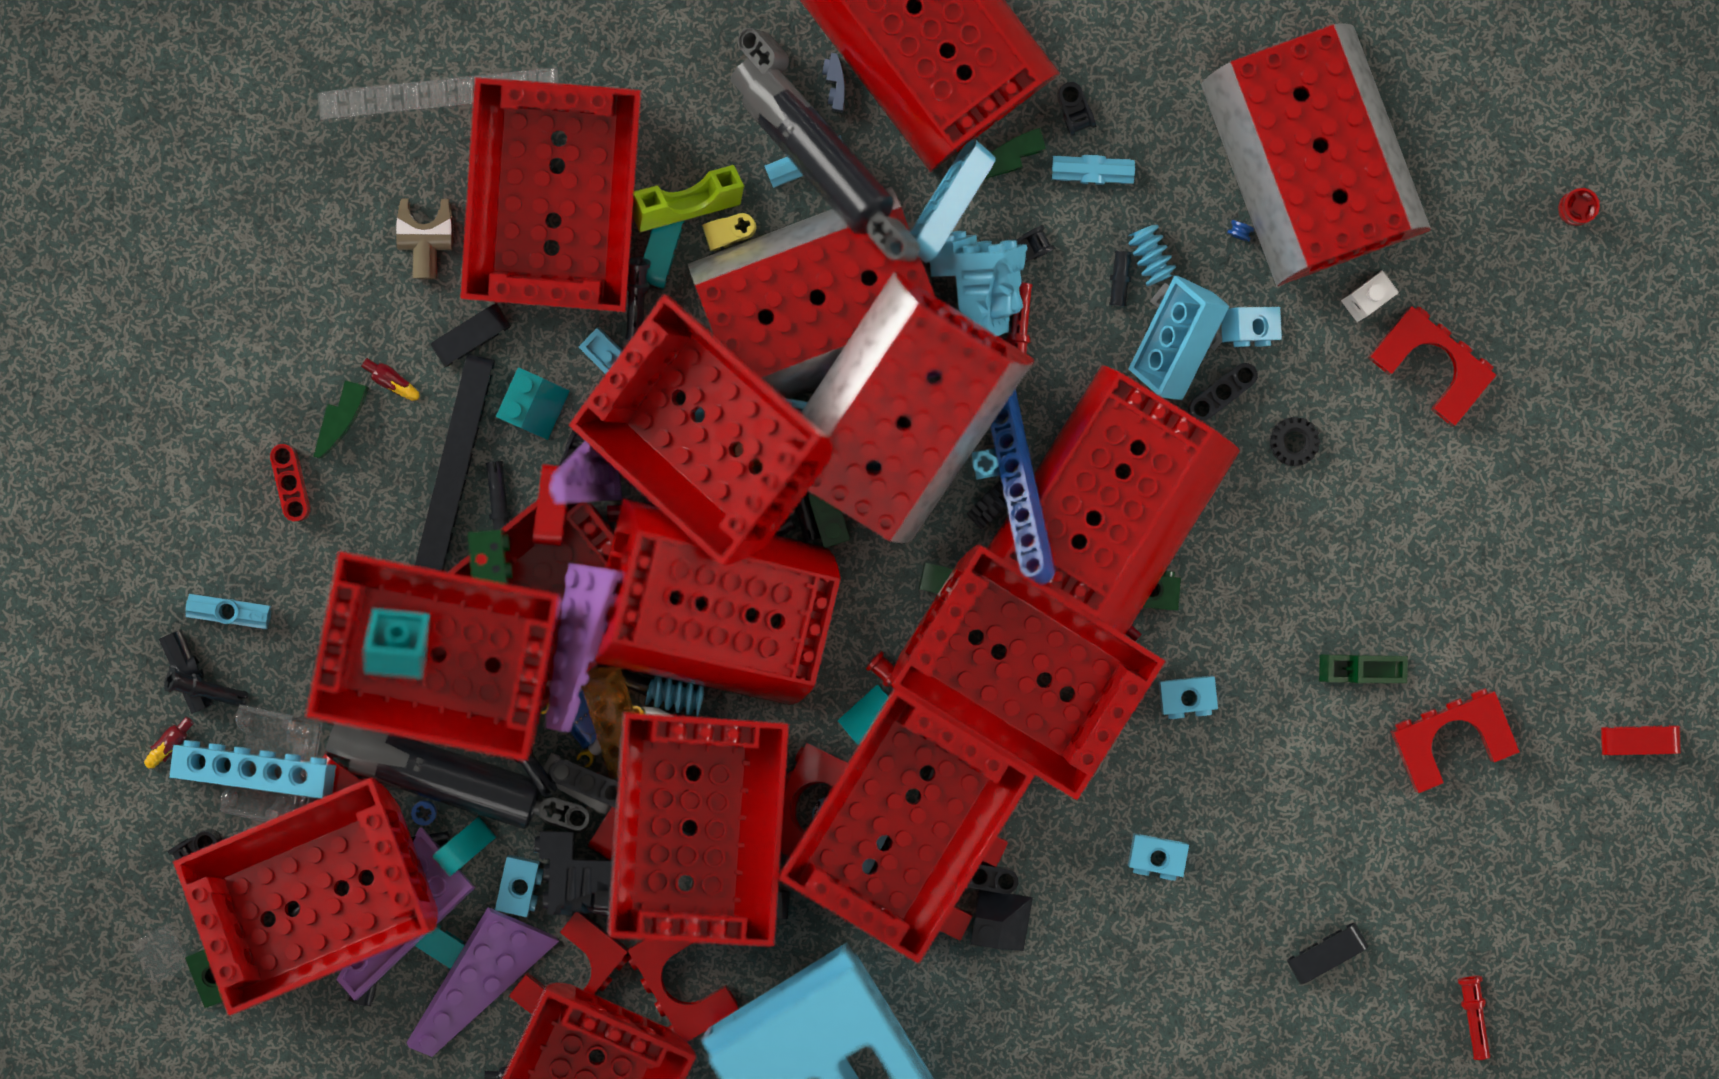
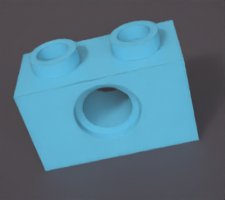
M1280 307L1229 308L1221 322L1222 342H1233L1234 347H1248L1250 342H1254L1255 347L1271 346V341L1282 340Z
M1215 676L1158 681L1161 711L1163 715L1168 714L1169 719L1185 718L1186 712H1195L1196 716L1212 715V710L1218 709ZM1187 690H1192L1196 696L1194 703L1191 705H1184L1181 701L1183 692Z
M1134 833L1128 866L1134 868L1133 873L1149 876L1150 871L1160 873V878L1176 881V876L1183 877L1189 844ZM1158 850L1163 851L1165 854L1164 862L1160 865L1152 864L1150 860L1152 853Z
M512 855L507 856L495 907L496 911L527 917L530 911L535 912L538 896L534 895L536 884L541 885L544 869H540L541 862ZM522 879L527 883L528 890L526 893L521 894L515 891L513 886L515 880Z

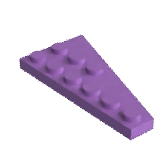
M586 441L553 474L550 490L552 497L555 498V503L622 500L620 472Z
M569 563L565 576V594L561 604L562 615L557 633L558 644L554 656V672L550 684L546 728L570 732L580 704L578 696L581 685H586L589 675L585 673L589 661L594 662L607 625L605 614L608 605L614 604L617 595L613 593L616 581H622L624 572Z
M419 827L413 844L438 908V924L475 889V886L460 869L450 877L432 857L441 848L423 828ZM425 935L342 969L337 981L354 1000H358Z
M488 907L408 1039V1047L431 1057L434 1056L559 942L557 937Z

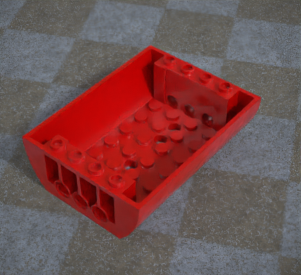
M800 0L930 173L960 151L969 141L976 139L1060 75V72L1005 0H918L922 5V10L916 15L910 14L906 9L907 3L911 0ZM942 45H953L956 52L955 55L949 59L943 58L939 52ZM960 66H968L972 71L971 78L966 81L960 80L956 75L957 69Z
M475 77L460 299L625 312L641 90ZM558 130L563 131L567 136L565 145L561 147L554 145L552 142V135ZM554 158H560L565 163V169L560 174H556L550 169V163ZM553 212L559 214L561 225L557 228L549 227L546 222L548 214ZM548 240L558 242L560 249L556 255L546 253L544 246Z
M663 295L569 424L577 434L722 566L740 562L768 544L830 462L833 453V446L829 437L667 295ZM682 390L686 395V400L684 404L678 405L676 395ZM701 407L705 412V418L699 423L695 419V412ZM737 442H740L744 448L740 457H736L733 452L734 445ZM757 459L763 464L762 472L758 475L753 471V463Z
M1101 365L1034 472L1054 566L1052 579L1043 585L1118 632L1126 635L1240 450L1208 425L1124 374ZM1135 441H1142L1146 445V451L1141 456H1135L1130 451V447ZM1122 464H1126L1131 468V475L1124 480L1116 476V469ZM1092 511H1097L1102 515V521L1098 526H1090L1087 523V515ZM1008 514L987 549L1021 570ZM1030 514L1025 517L1024 522L1028 520ZM1082 534L1087 538V545L1082 550H1076L1072 546V540L1076 535ZM1035 539L1031 541L1029 547L1034 544ZM1040 564L1035 568L1034 573L1038 571Z
M623 499L606 569L624 572L622 581H616L613 593L617 596L614 604L608 605L605 614L607 625L594 662L786 705H793L804 699L816 683L840 583L838 565L831 551L826 547L824 548V546L774 535L765 547L750 557L735 564L722 566L658 507ZM673 590H678L681 595L680 600L677 604L671 605L668 599L669 594ZM698 596H704L706 605L702 610L697 611L694 607V601ZM754 607L756 618L752 622H747L745 612L747 609ZM779 613L782 618L781 624L773 628L770 624V619L773 614Z
M976 545L958 561L901 651L893 670L891 685L1065 794L1078 800L1166 661L1047 586L1034 582L1023 574L1021 570L981 545ZM973 630H980L983 633V639L978 644H971L968 640L969 633ZM1002 644L1005 646L1006 653L1002 658H994L992 656L991 650L994 645ZM1043 672L1051 675V682L1045 687L1037 684V677ZM1066 686L1072 687L1074 690L1072 699L1068 701L1061 700V689Z
M894 688L779 874L778 879L919 964L1035 774ZM925 765H930L934 769V775L929 780H923L920 777V770ZM915 788L920 793L919 800L912 804L908 803L905 799L906 792ZM883 835H887L891 839V845L886 850H880L877 847V840ZM867 859H874L877 863L876 870L869 874L863 872V862Z
M372 777L173 861L228 1016L435 930L438 921V908L400 806L390 792ZM370 870L374 874V881L366 886L362 882V874ZM343 880L349 884V892L345 896H341L337 892V886ZM293 901L300 905V912L295 917H292L288 912V907ZM271 911L274 913L276 920L273 926L267 927L264 924V916Z

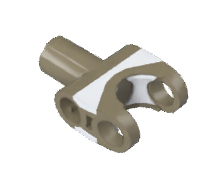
M402 198L400 201L396 225L397 249L413 250L412 279H437V250H453V218L449 199H441L440 210H438L436 218L427 224L417 223L413 216L410 215L409 198Z

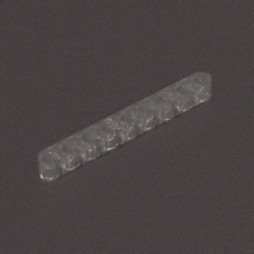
M545 68L319 92L317 96L320 121H331L330 118H336V120L358 118V115H363V118L383 116L387 112L393 115L412 113L411 110H417V112L439 110L438 107H444V109L466 107L465 104L473 106L475 77L559 83L558 69Z

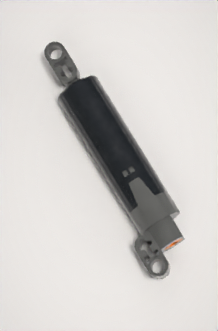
M746 28L741 31L738 37V46L748 59L735 69L730 81L743 94V107L855 234L868 233L881 250L891 259L908 262L916 259L920 251L918 241L897 218L888 217L893 209L894 198L783 74L789 64L787 53L767 32L752 28ZM902 243H903V246H904V247H903V251H902V253H901L900 248H901V245H902Z
M320 720L323 723L334 726L325 752L329 756L350 762L349 773L365 778L372 777L380 783L521 829L529 827L534 814L539 815L546 824L570 832L581 833L589 826L590 816L585 808L553 797L544 800L539 799L540 790L529 776L409 737ZM551 805H555L556 811L564 814V808H567L565 822H560L562 816L558 814L547 817V811L544 809H550ZM574 813L583 814L585 817L584 824L581 826L572 825L570 823L571 815Z

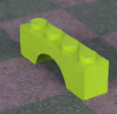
M731 165L709 171L700 182L682 191L666 192L659 185L634 191L632 217L639 232L738 206L741 204L744 184L735 166Z

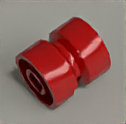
M1577 188L1565 194L1558 205L1561 219L1572 226H1580L1593 220L1598 215L1600 209V201L1597 195L1587 188Z

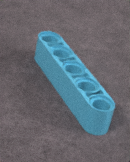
M976 139L969 141L962 148L910 231L919 243L920 251L918 257L926 263L934 259L995 162V156Z

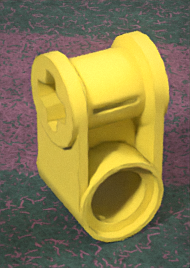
M745 213L717 219L702 225L710 252L720 250L722 246L726 248L734 243L749 239L755 234L757 229L754 219ZM742 219L746 223H750L746 233L736 228L740 226V220Z

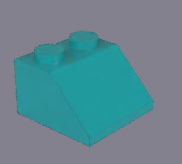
M518 367L496 417L548 440L570 390Z
M373 609L364 648L365 673L422 678L426 658L429 614Z
M878 684L837 720L858 746L889 697Z

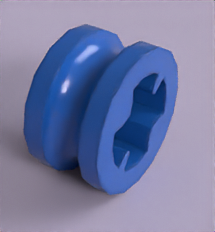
M1232 220V229L1228 230L1227 234L1250 242L1249 234L1254 232V228Z
M420 801L412 808V819L418 825H429L436 818V807L429 801ZM420 806H423L425 809L430 808L432 814L428 815L430 817L429 820L425 821L423 817L418 818L417 812H420L418 809Z

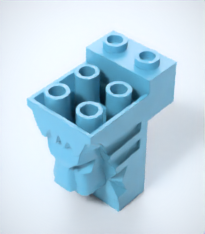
M966 231L951 232L936 257L930 261L931 276H956L959 312L999 336L1009 332V316L1018 313L1023 308L1019 293L1021 285L1020 270L1024 269L1027 244H1017L1016 240L1000 241V244L992 245V241L977 242L976 235H966Z

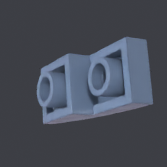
M831 53V58L824 61L822 75L827 76V83L837 84L836 88H830L828 104H833L832 111L843 113L845 96L843 71L837 54Z

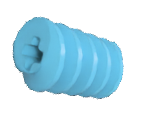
M1151 225L1128 235L1134 236L1129 242V246H1138L1133 255L1143 257L1137 262V265L1147 266L1141 273L1142 276H1151L1146 282V286H1151L1174 276L1170 273L1176 268L1175 265L1166 264L1172 258L1171 255H1162L1167 245H1158L1163 235L1153 234L1159 228L1158 225Z
M656 676L650 681L645 705H648L654 699L655 707L659 708L664 701L665 710H670L672 705L675 704L676 713H680L683 707H686V715L690 716L694 709H696L698 718L704 697V686H698L694 690L693 684L688 683L686 687H683V682L677 681L674 685L672 684V679L667 678L665 682H662V677Z

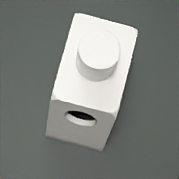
M1381 270L1342 299L1341 302L1356 322H1359L1397 295L1399 291L1384 271Z

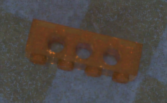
M593 668L587 673L589 678L586 685H581V689L610 779H618L623 713L635 712L621 668Z

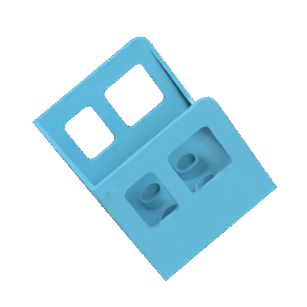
M847 942L709 1027L702 1040L711 1055L709 1060L721 1079H859L846 1056L864 1045H871L875 1049L893 1079H934L858 955L854 954Z

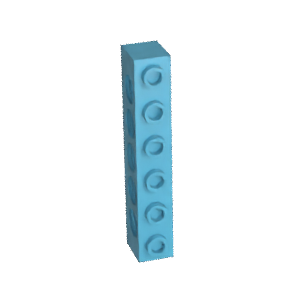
M184 740L183 745H173L170 778L324 798L333 794L336 765L327 764V759L311 757L309 762L302 761V755L285 754V758L276 757V752L260 750L259 755L250 754V748L234 747V751L225 750L226 745L209 743V748L200 747L199 741ZM202 755L206 760L204 768L199 764V759ZM227 758L231 762V768L228 772L224 767ZM252 762L256 765V773L254 775L250 772V764ZM278 765L282 769V775L279 779L275 775V769ZM303 769L306 770L308 775L305 782L300 777Z

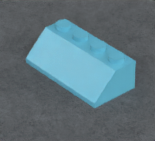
M1174 275L1132 360L1129 370L1158 396L1183 400L1229 305L1215 293Z

